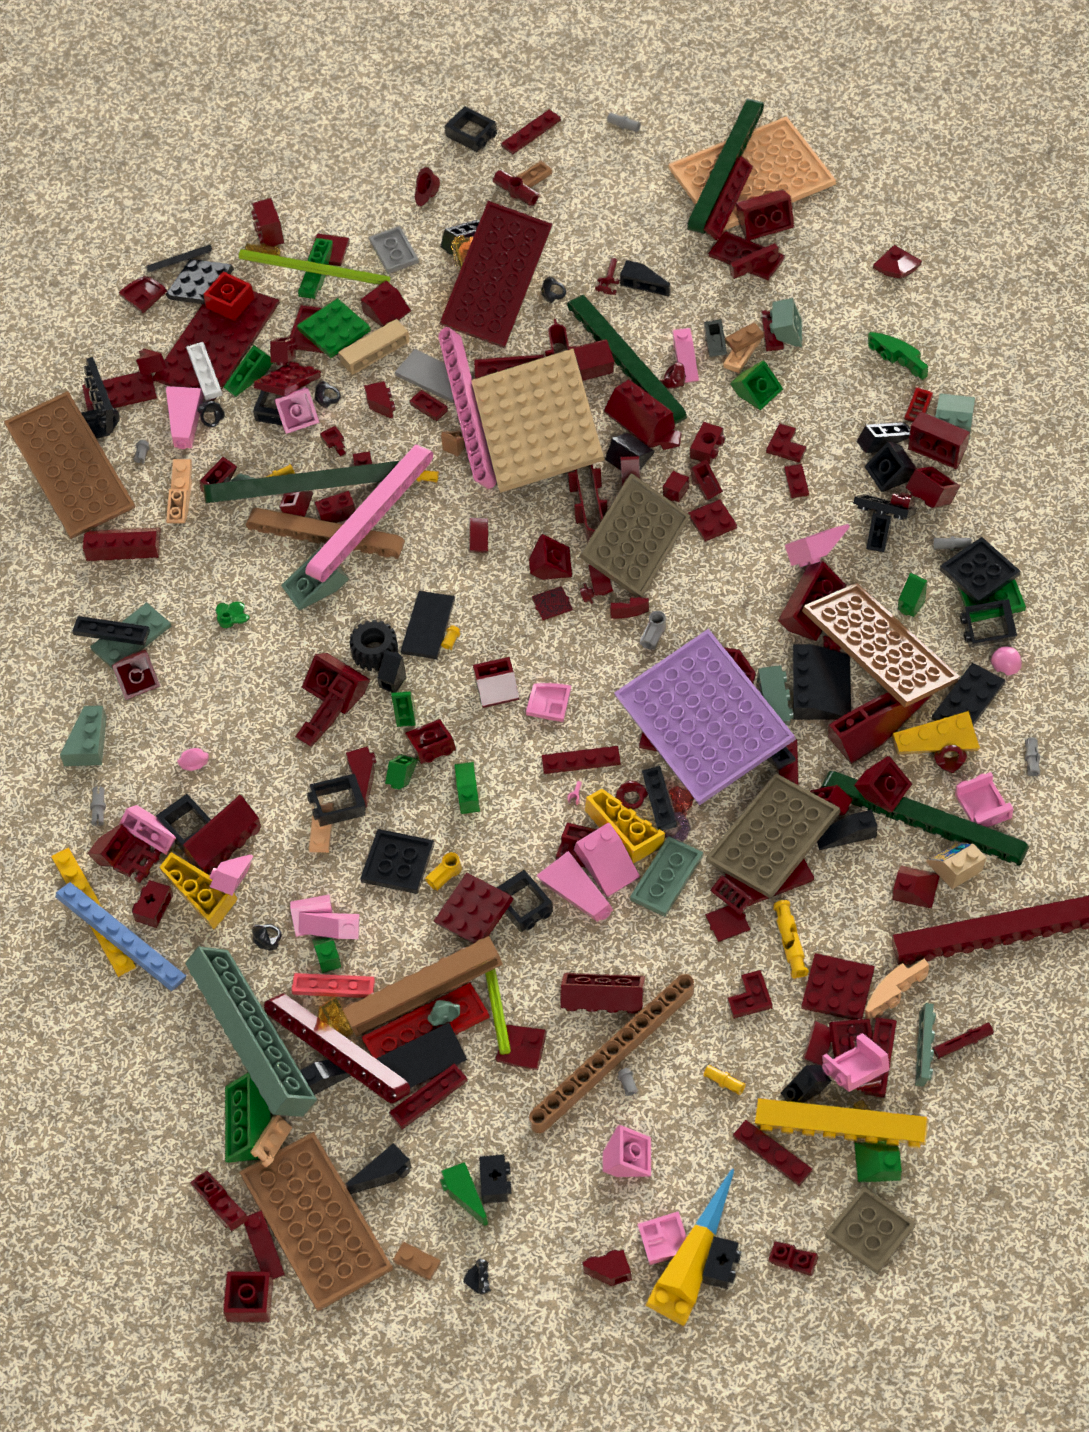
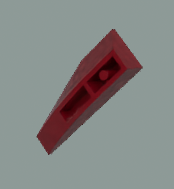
M887 692L828 725V738L849 763L852 764L881 747L933 694L904 707Z

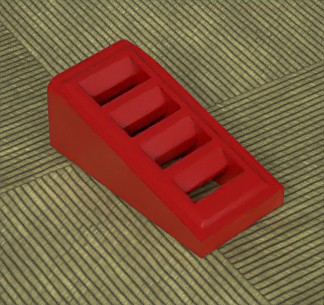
M916 387L904 420L913 422L916 419L911 417L910 414L918 416L920 412L913 411V408L926 413L933 399V392ZM917 398L926 400V402L918 400ZM915 403L924 405V407L917 406Z

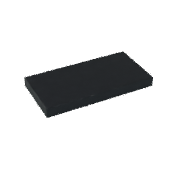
M425 591L418 592L402 644L401 654L438 660L441 643L443 642L454 606L455 596Z
M450 1023L376 1058L405 1079L410 1088L442 1073L454 1063L458 1065L467 1060Z

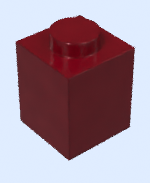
M673 471L663 485V496L669 501L679 503L689 489V477Z

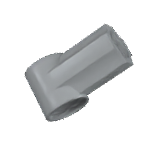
M654 611L649 615V622L640 639V645L644 648L655 649L662 633L666 630V616L662 611Z

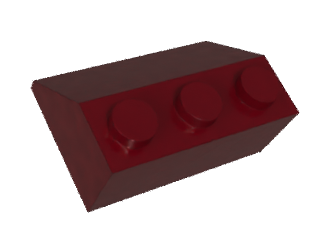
M783 189L736 203L738 221L745 239L749 241L794 228L791 196Z
M920 412L910 427L908 450L957 470L968 446L970 432Z
M329 653L315 654L301 688L324 701L330 693L328 688L338 674L354 684L350 696L341 713L346 715L365 694L371 679Z

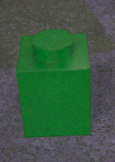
M913 573L909 574L898 599V610L903 615L915 617L926 600L927 580Z
M400 754L390 760L385 784L391 785L393 789H402L409 785L418 759Z
M320 936L312 939L322 974L342 968L333 938Z

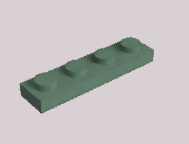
M925 1003L919 1011L915 1086L924 1087L931 1080L933 1074L930 1062L934 1056L931 1044L935 1037V1031H932V1026L935 1023L936 1013L933 1012L934 1004Z

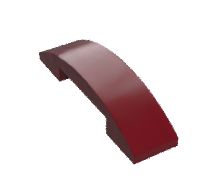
M338 674L328 688L330 693L310 722L306 721L295 737L312 747L337 719L350 696L354 684Z

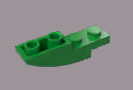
M316 238L307 261L329 265L333 240ZM305 272L298 290V296L315 299L318 290L322 288L326 275Z
M876 332L868 333L869 348L873 351L876 350L885 361L888 360L893 364L898 360L902 367H907L913 376H918L922 380L928 376V365L920 360L921 352L915 347L889 335Z

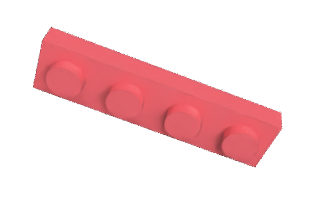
M294 973L292 994L366 998L369 994L374 993L375 977Z

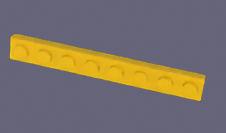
M69 847L52 855L51 858L65 883L71 882L101 906ZM90 926L118 977L136 968L130 957Z

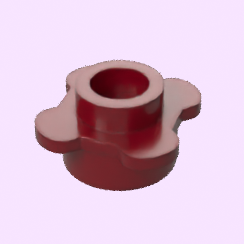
M583 583L584 587L580 588L581 596L584 602L590 601L593 604L594 591L592 587H588L586 583Z

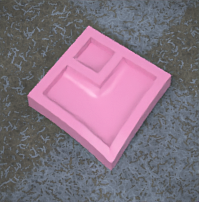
M555 683L534 684L527 705L526 715L564 722L571 685Z
M679 1211L638 1224L650 1265L672 1260L686 1239Z

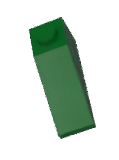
M253 345L223 388L237 397L254 384V381L267 373L273 364L271 363V356Z
M411 691L391 693L397 727L416 726L415 702Z
M474 762L454 764L461 814L480 812Z
M463 1162L442 1170V1179L439 1181L443 1191H448L450 1198L482 1225H488L486 1213L466 1163Z

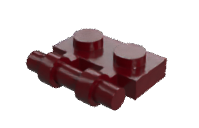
M134 836L113 866V870L129 878L133 872H136L138 874L134 879L141 883L144 877L147 878L150 874L149 870L152 866L156 865L160 860L159 856L162 852L156 848L153 853L150 852L151 846ZM143 858L147 859L143 866L139 865Z

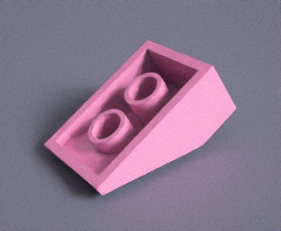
M849 524L831 528L785 544L791 566L799 564V567L820 562V558L828 555L849 529Z
M610 823L605 824L576 842L574 851L606 897H609L640 877L624 844Z

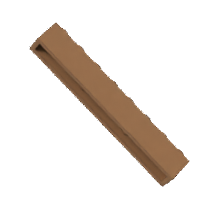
M488 936L484 939H479L476 943L466 948H461L448 957H443L430 966L423 967L412 975L405 976L394 984L387 985L376 993L369 994L358 1002L351 1003L343 1011L357 1038L503 964L494 944Z

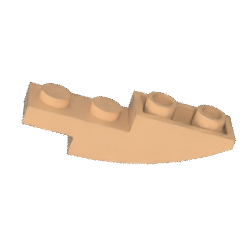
M173 459L171 489H169L167 523L186 522L192 487L191 459Z
M923 959L909 969L902 963L891 971L873 992L866 1007L865 1019H876L889 1007L890 1009L895 1008L900 1003L901 991H907L912 983L916 981L921 982L928 976V962Z

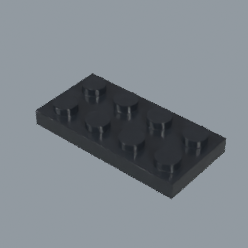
M972 663L934 712L932 719L936 721L969 711L974 726L1005 684V679Z

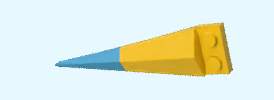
M734 1168L730 1170L654 1285L645 1306L682 1326L686 1324L696 1304L702 1283L703 1271L713 1236L717 1232Z

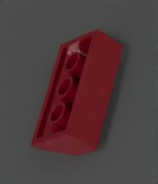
M629 379L615 387L604 408V412L647 446L676 428L673 412Z
M161 527L88 531L84 534L83 552L86 561L159 558Z
M824 561L808 565L778 621L787 631L817 641L822 629L802 612L803 607L846 588L847 585Z
M238 795L183 844L188 863L206 874H211L213 868H218L221 862L230 859L232 853L237 848H242L247 839L258 834L261 828L259 817L242 795Z
M564 973L561 982L560 1008H565L566 1011L586 1009L587 1012L606 1010L609 1013H616L620 1010L631 1014L639 1013L644 1005L645 976Z

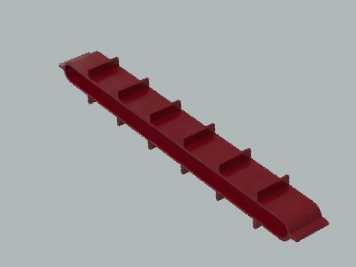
M554 319V324L548 330L550 350L545 351V357L554 355L553 345L557 343L565 345L566 351L576 347H569L565 326L558 324L557 320ZM589 465L599 521H601L608 510L607 500H599L597 490L602 488L601 468L593 469V465ZM575 469L573 472L568 473L569 490L578 494L579 504L574 505L576 524L583 523L588 543L595 530L590 529L587 525L577 469Z

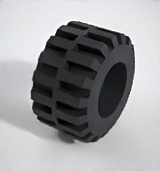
M365 621V624L358 625V629L354 628L353 634L350 635L349 643L352 658L357 666L360 664V668L365 669L367 667V671H372V668H375V671H379L386 650L397 653L399 651L395 631L388 623L385 625L384 621ZM373 642L382 643L379 647L376 648L366 647L368 644Z

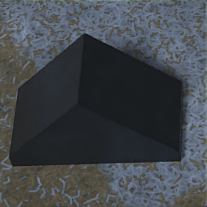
M873 512L866 549L885 552L891 532L892 516Z

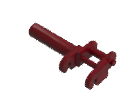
M611 258L606 278H598L597 282L599 285L595 287L596 291L610 295L617 294V290L614 289L612 292V289L608 288L611 283L619 284L620 282L619 279L615 281L613 277L617 264L616 258Z

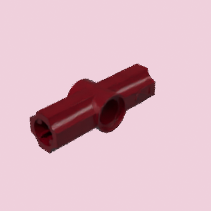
M503 170L495 172L492 178L493 183L509 192L511 198L520 199L529 206H534L537 203L539 193L523 184V180L520 177H512Z

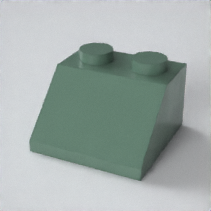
M790 298L772 302V309L770 310L772 323H770L771 333H774L779 341L796 347H802V318L794 299Z

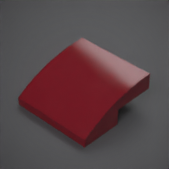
M567 822L561 836V844L556 854V860L569 851L580 867L586 868L574 851L575 844L597 829Z

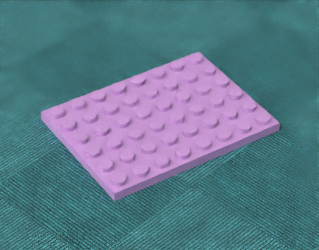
M709 629L614 693L698 805H701L796 740L794 734Z

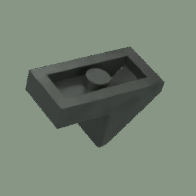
M722 319L704 322L705 341H707L709 357L727 355Z

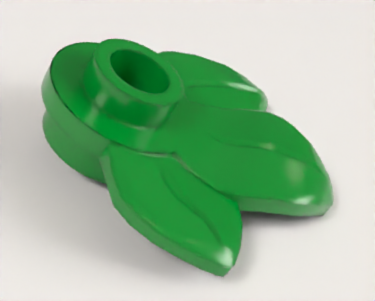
M222 602L218 604L215 612L218 615L217 622L219 626L230 628L234 623L242 624L247 622L250 616L243 613L245 609L244 603L232 602L227 605Z

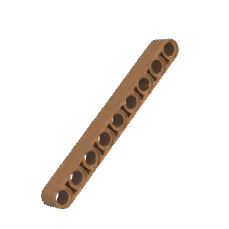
M253 508L246 522V527L249 530L254 529L257 532L267 534L269 532L275 533L274 535L282 537L290 536L292 539L302 541L305 539L318 544H326L343 525L261 508ZM370 530L353 551L356 549L361 550L360 552L376 553L378 556L389 558L391 556L398 559L405 540L398 535Z

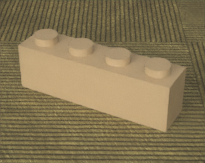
M395 319L339 351L340 362L353 375L409 343L408 330Z

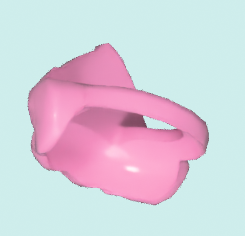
M191 748L181 754V758L177 760V763L184 770H198L207 764L209 754L203 752L202 749Z

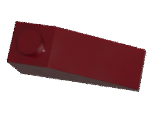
M368 746L346 752L351 774L356 776L366 808L368 807L375 773L374 764L377 763L374 752L370 753Z
M262 1210L248 1215L249 1220L244 1223L260 1271L270 1272L273 1280L284 1276L285 1274Z

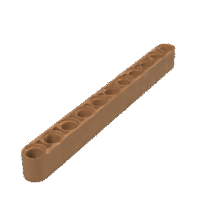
M688 974L678 976L540 1102L529 1114L532 1131L543 1133L549 1129L687 1002L694 994V979ZM670 998L675 999L672 1002L667 1001ZM653 1012H660V1014H658V1015H654V1014H652V1013H653ZM639 1025H645L646 1027H645V1028H639L638 1026H639ZM625 1038L632 1039L631 1041H624ZM612 1051L617 1052L615 1055H610L609 1053ZM602 1065L603 1067L595 1068L594 1066ZM582 1078L588 1079L586 1082L579 1081ZM566 1092H573L572 1095H565ZM553 1105L558 1106L556 1109H550ZM537 1119H542V1120H544V1121L541 1122V1123H536V1122H534V1121L537 1120Z

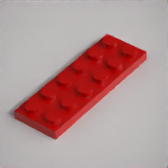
M468 983L361 1038L369 1054L375 1059L443 1026H433L427 1019L437 1000L449 1001L460 1006V1015L452 1022H447L450 1023L455 1035L490 1018V1015L472 984Z

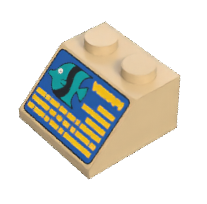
M956 842L927 859L926 862L951 889H954L983 870L987 857L974 844Z

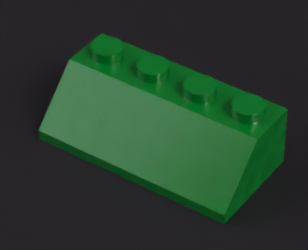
M249 1072L225 1086V1163L260 1160L251 1154V1150L270 1122V1110L266 1101L260 1095L256 1084L251 1079Z

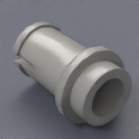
M139 440L136 443L137 449L133 460L136 463H140L141 460V463H145L146 453L150 446L147 441Z
M629 1068L620 1070L617 1077L623 1085L626 1096L634 1095L638 1092L632 1077L634 1073Z

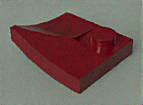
M893 245L873 264V269L883 275L901 279L913 273L922 264V260Z
M143 276L119 291V295L144 314L167 292V289L156 280Z
M506 1024L511 1052L502 1055L498 1050L495 1057L496 1062L538 1070L547 1031L545 1029Z

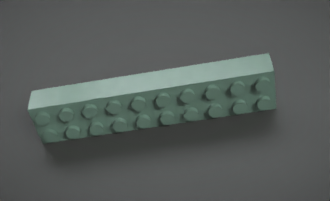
M198 946L185 964L191 976L195 979L199 990L206 998L207 1004L211 1007L216 1019L224 1029V1033L231 1041L234 1050L241 1058L242 1064L246 1067L251 1079L259 1089L260 1095L266 1101L269 1110L273 1115L303 1117L317 1099L228 950Z

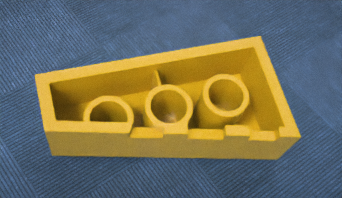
M172 852L159 867L167 880L213 930L238 900L235 893L229 895L210 887L212 879H210L208 874Z

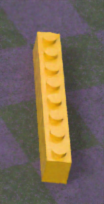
M758 1098L755 1124L757 1127H760V1130L772 1132L773 1129H781V1132L786 1134L800 1131L805 1136H814L815 1133H818L830 1139H835L836 1136H844V1139L849 1141H857V1138H862L868 1143H878V1140L886 1141L888 1145L899 1146V1143H907L908 1147L920 1148L921 1145L926 1146L928 1118L926 1116Z

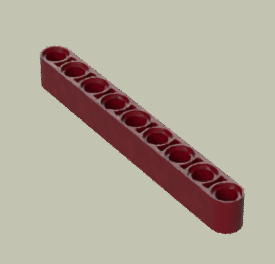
M280 993L264 1002V1010L269 1017L388 1103H395L409 1095L410 1086L405 1079L286 994Z

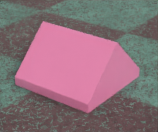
M330 894L290 902L296 937L308 935L299 933V912L333 913Z

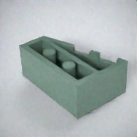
M781 665L759 668L756 679L760 686L761 695L786 725H790V719H793L792 708H788L787 701H790L789 689L785 690L784 683L787 682L786 671H782Z
M103 706L83 707L60 753L64 766L102 765L107 720Z

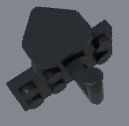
M90 357L86 358V366H84V372L87 377L84 378L86 389H90L89 396L94 410L81 412L97 439L107 437L113 433L114 428L120 421V414L118 410L112 408L94 358Z

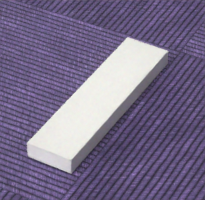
M200 342L187 346V352L205 400L223 396L204 343Z

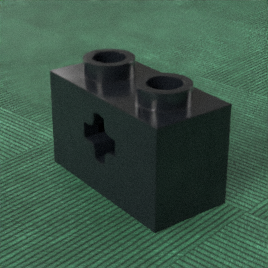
M505 1154L480 1156L483 1204L508 1202V1194H512L511 1181L507 1182V1175H511L510 1162L505 1161Z
M713 1236L702 1275V1283L728 1290L729 1283L733 1284L736 1277V1271L733 1270L735 1263L739 1264L742 1251H739V1242Z

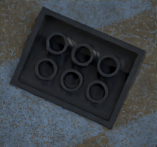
M793 644L794 720H837L851 712L850 656L813 644Z

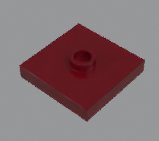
M317 233L315 240L316 238L333 240L329 265L341 266L350 243V238Z

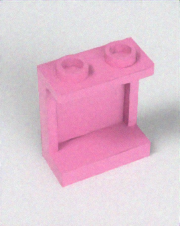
M991 772L980 774L969 781H962L956 786L955 796L971 822L988 828L1012 818L1013 807L1010 803L1006 804L993 783Z
M863 1033L856 1037L857 1047L834 1059L827 1054L822 1056L824 1073L828 1076L830 1075L839 1086L844 1087L848 1092L890 1070L888 1054Z

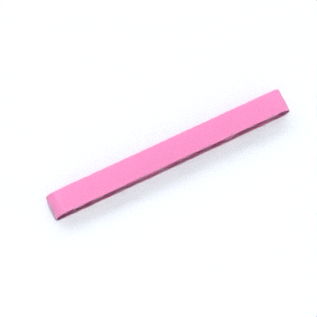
M445 327L439 333V342L473 478L485 488L491 489L495 486L497 480L471 381L472 377L462 338L449 327Z
M415 445L311 559L305 570L306 575L325 582L429 466L433 459V452Z

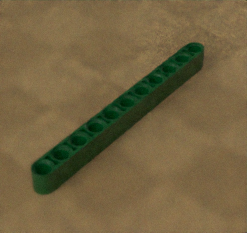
M746 99L692 211L687 230L701 234L706 233L704 231L705 225L737 158L743 155L763 113L764 102Z
M582 294L567 302L569 311H572L574 313L573 316L579 322H582L583 327L588 333L593 335L592 337L596 342L607 339L614 363L622 368L620 370L627 377L629 376L633 383L673 412L675 425L687 419L686 411L585 295Z
M399 461L203 485L205 504L382 482Z
M829 771L820 787L838 785L852 798L850 804L861 808L862 806L868 808L867 810H872L877 814L882 813L896 821L901 820L906 825L922 828L923 831L933 835H941V838L952 842L974 844L982 853L990 856L995 855L998 859L1009 863H1016L1017 866L1023 863L1029 849V845L1020 839L904 796L893 812H888L862 796L854 786L858 781L857 779L836 771Z

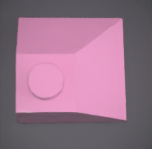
M622 1125L617 1126L603 1151V1172L615 1177H650L651 1137Z

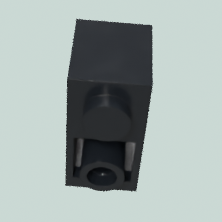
M385 651L377 677L379 688L396 693L406 679L404 659L399 653Z
M806 1065L784 1088L781 1094L786 1101L804 1103L820 1094L832 1080L824 1073L821 1065Z

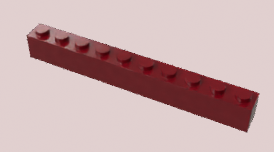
M1089 895L892 935V947L898 965L902 963L904 965H911L915 961L923 959L931 961L939 956L951 957L959 952L971 953L979 948L991 949L994 945H1010L1014 941L1019 940L1030 941L1038 936L1050 937L1058 932L1066 934L1078 928L1086 930L1089 929Z

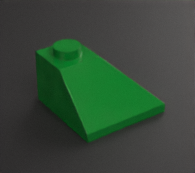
M765 360L742 372L730 383L740 398L759 410L765 407L783 390V387Z
M878 1141V1143L854 1142L858 1183L901 1181L902 1168L899 1146L888 1145L886 1141Z

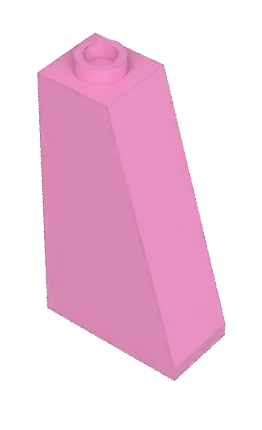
M167 386L166 394L174 447L179 449L192 448L200 416L197 408L203 402L201 388Z
M569 851L537 874L542 884L597 922L609 917L613 911L609 902Z

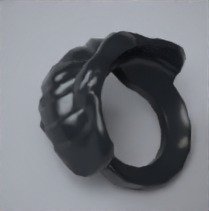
M551 276L545 278L542 283L541 295L547 302L553 303L556 299L560 300L566 296V288L562 283L557 282ZM551 286H560L563 293L560 295L550 291Z
M322 381L318 383L315 400L324 408H328L330 404L338 403L341 398L340 391L336 387L330 386L327 382ZM325 389L334 390L337 393V397L331 399L324 396Z
M202 402L197 408V411L200 413L201 422L207 427H215L220 420L225 418V413L217 402ZM205 412H214V423L209 424L205 421Z
M256 924L252 928L253 942L258 948L268 951L277 949L279 946L278 942L282 937L281 930L277 926L272 924ZM266 928L274 929L278 935L274 938H269Z
M478 1259L475 1265L468 1270L463 1281L480 1295L491 1291L488 1281V1261Z

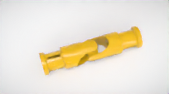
M780 900L774 903L773 910L776 911L778 917V929L782 935L787 962L790 963L792 970L790 974L794 979L805 977L808 975L809 970L805 967L803 948L797 934L794 916L791 915L790 911L791 904L788 900Z

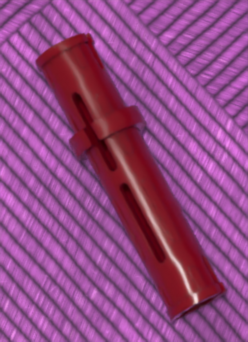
M987 1022L977 1028H970L966 1033L932 1047V1050H934L936 1058L940 1059L970 1044H977L979 1040L993 1035L994 1030L991 1024Z

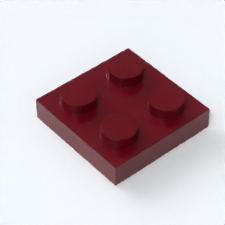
M721 499L688 512L690 515L689 519L704 542L737 529V523Z

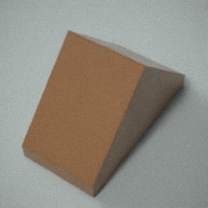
M456 430L441 433L443 450L458 457L466 447L462 432Z

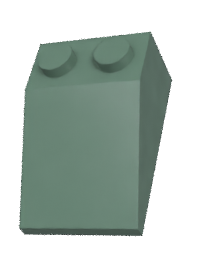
M939 393L935 418L963 428L971 434L975 397Z
M321 548L281 585L298 610H302L335 593L349 580L340 566L336 568L325 582L306 575L305 570L308 563Z

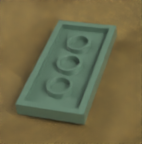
M146 602L122 621L123 623L149 626L150 632L145 646L99 639L90 648L112 668L114 663L128 655L141 651L168 630L171 627V623Z
M668 836L631 894L630 901L666 917L703 858V852Z

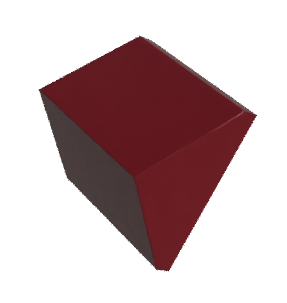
M607 339L573 347L583 381L614 373V359Z

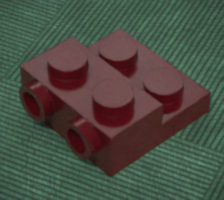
M441 719L405 733L406 739L412 746L420 764L425 762L431 763L435 758L442 755L448 756L456 750L453 737Z

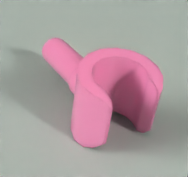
M577 781L575 790L568 795L569 804L572 798H577L576 805L579 804V790L582 782Z

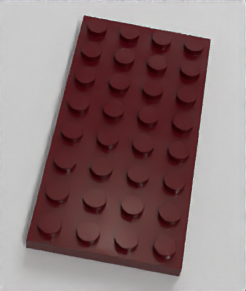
M487 201L440 320V325L505 348L553 224Z
M253 291L254 299L235 321L207 309L206 305L202 304L165 358L164 362L167 369L156 372L152 377L153 381L170 387L201 388L186 347L203 342L222 391L280 304L279 299Z

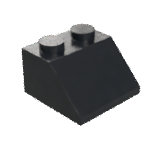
M889 441L864 466L881 492L907 483L915 469H917L903 447Z

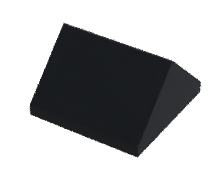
M627 432L612 438L605 461L621 471V457L639 456L641 470L655 453V450Z

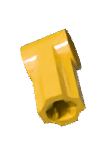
M453 852L443 856L442 862L425 877V881L431 888L438 891L448 880L461 873L462 866L459 856Z

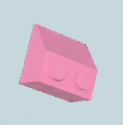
M308 388L296 390L274 400L285 434L320 423Z

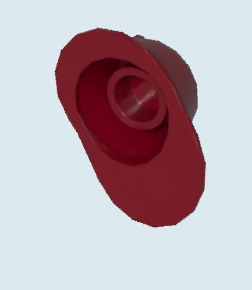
M429 167L422 168L417 175L414 195L417 206L425 205L430 198L437 194L440 188L439 177L433 174L432 169Z

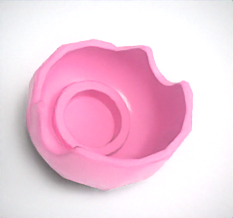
M1000 647L991 657V664L997 672L1001 671L1006 675H1012L1021 669V657L1013 647Z

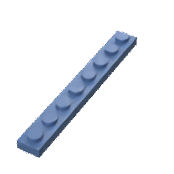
M71 882L56 892L55 898L171 992L186 979L184 973Z

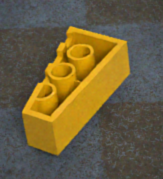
M969 711L892 734L897 754L939 753L942 748L949 745H956L964 751H978L980 749Z
M600 789L586 797L585 812L599 828L607 823L611 824L624 844L633 864L655 852L664 844L665 833L662 830L652 827V823L646 819L642 820L636 815L635 811L624 807L621 801L604 789Z

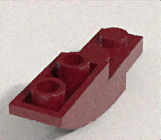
M208 1171L199 1174L190 1182L211 1212L231 1232L249 1220L247 1214Z

